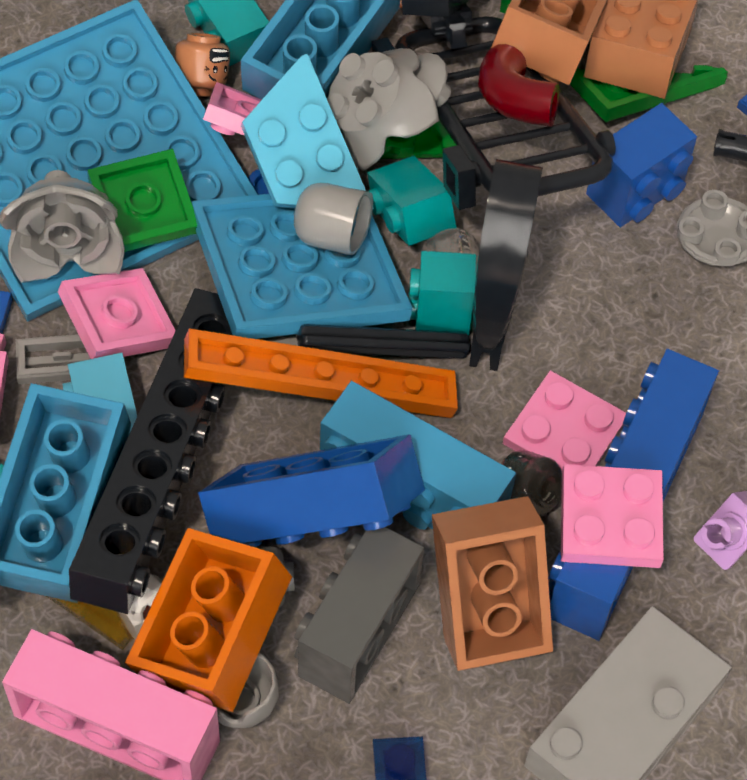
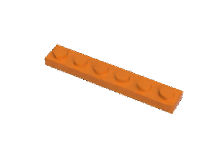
M190 328L184 339V378L337 401L352 380L407 412L452 418L458 409L454 370Z

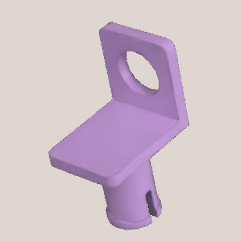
M747 491L733 492L694 536V542L724 570L731 568L747 550Z

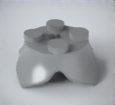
M400 48L382 53H364L360 56L356 53L348 54L341 61L339 72L331 84L327 98L354 164L363 171L371 167L382 157L385 152V140L387 137L408 138L423 132L439 121L434 95L429 87L413 73L419 68V57L412 49Z
M54 170L47 173L44 180H40L25 189L21 197L10 202L1 211V226L6 230L11 229L8 244L9 261L21 283L54 276L69 261L76 262L84 271L93 274H120L125 247L122 234L115 222V219L118 217V211L109 201L108 196L90 183L71 178L65 171Z

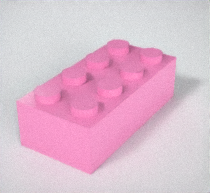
M31 629L2 681L14 717L159 780H202L220 743L217 708L213 707L210 699L192 690H186L183 694L166 686L167 684L162 678L151 672L141 670L136 674L120 667L121 664L118 660L104 652L94 651L93 654H89L77 649L69 638L57 632L50 631L45 635Z

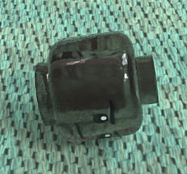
M527 450L511 452L503 459L501 464L516 472L511 499L528 496L539 516L547 514L561 501L562 469L554 459Z

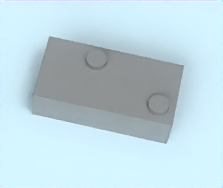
M652 606L530 746L524 767L540 780H646L719 692L732 667Z

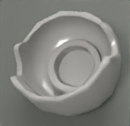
M259 652L234 711L230 712L216 707L220 724L230 728H251L271 715L279 699L278 676L274 666L262 653Z

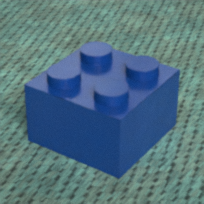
M663 103L655 106L613 134L616 152L612 157L614 164L611 173L602 181L590 184L587 187L586 194L620 228L631 220H634L636 223L642 221L651 213L656 203L664 198L667 201L673 200L686 186L685 178L688 167L693 161L692 153L697 136Z

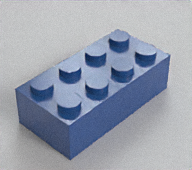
M408 434L240 464L199 491L198 495L211 535L257 547L262 544V540L275 538L277 544H288L304 538L305 533L318 531L322 538L332 537L346 532L349 526L362 524L364 530L367 531L384 528L393 523V517L397 513L410 509V502L425 491L411 435Z

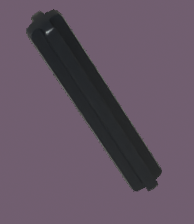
M304 324L297 333L298 346L348 354L464 359L471 349L469 335L465 332Z

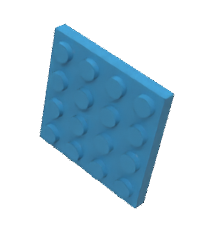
M270 194L191 201L197 223L196 233L232 335L260 339L297 334L300 327L304 324L362 327L410 321L412 305L373 216H371L370 226L362 245L355 254L347 255L316 248L301 241L294 228L295 208L275 207ZM356 212V215H355V219H354V223H353V228H352V234H351V236L353 235V232H354V228H355V224H356V219H357V212Z

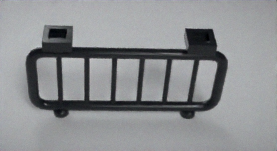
M489 16L472 18L473 31L465 32L466 36L479 33H493L497 35L502 19ZM423 28L401 36L395 48L388 37L373 40L372 52L382 53L400 48L413 49L418 46L446 41L445 36H434V33H431L429 28ZM494 40L432 54L439 55L444 60L490 50ZM480 67L448 73L446 82L479 76ZM526 67L525 72L531 79L551 82L544 79L539 72ZM560 88L557 114L564 123L480 142L474 141L466 127L507 119V117L494 112L460 120L451 107L452 105L484 99L480 91L449 97L443 105L437 107L440 122L456 144V146L443 148V184L458 210L476 206V187H480L482 184L488 192L490 190L495 165H491L481 151L484 149L570 130L581 144L580 146L511 161L537 165L585 153L594 161L595 164L588 167L541 177L538 196L594 184L602 181L611 173L614 164L612 157L616 152L612 133L606 130L595 135Z

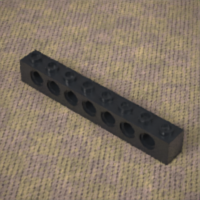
M195 288L69 568L70 599L128 614L135 596L143 597L150 578L148 564L151 557L159 558L166 539V529H163L167 519L175 520L182 498V493L179 492L183 482L189 484L192 480L197 457L194 455L197 447L204 448L206 446L211 429L210 415L212 412L219 413L225 396V386L222 383L184 378V339L189 328L232 335L217 293Z

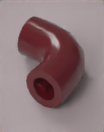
M498 44L492 47L481 63L478 78L479 91L488 105L507 118L529 124L552 127L559 103V84L525 77L526 59L522 52L514 46Z

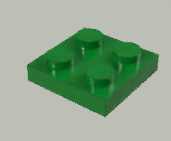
M173 149L87 170L89 183L100 192L106 194L109 201L118 211V217L115 219V222L123 237L124 252L197 234L194 209Z

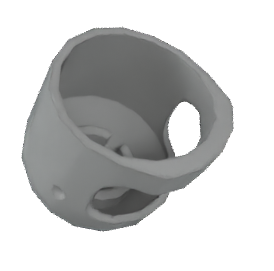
M322 182L306 187L299 196L294 212V228L297 236L305 244L316 248L347 255L355 254L365 240L370 226L373 195L369 191ZM357 208H358L356 224H355V228H354L353 235L351 236V234H352V228H353V223H354L356 211H357Z

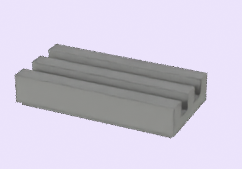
M79 334L15 339L18 384L71 380L68 364L90 359L88 353L71 354L69 351L55 352L51 356L26 357V352L85 348Z

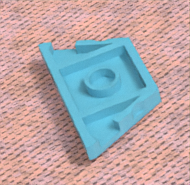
M308 54L302 55L241 124L245 138L275 207L295 208L299 196L304 189L320 182L366 191Z

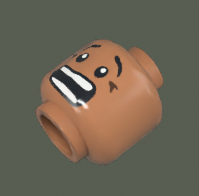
M187 33V39L176 44L175 61L197 96H211L216 82L223 85L227 83L230 49L227 45L221 43V36L206 33Z

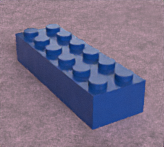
M666 349L659 365L654 362L650 363L640 386L642 390L638 399L633 398L625 415L620 436L616 435L605 458V462H607L605 467L662 470V495L664 501L704 414L719 370ZM559 552L548 577L550 580L551 620L600 641L633 566L561 562V552Z

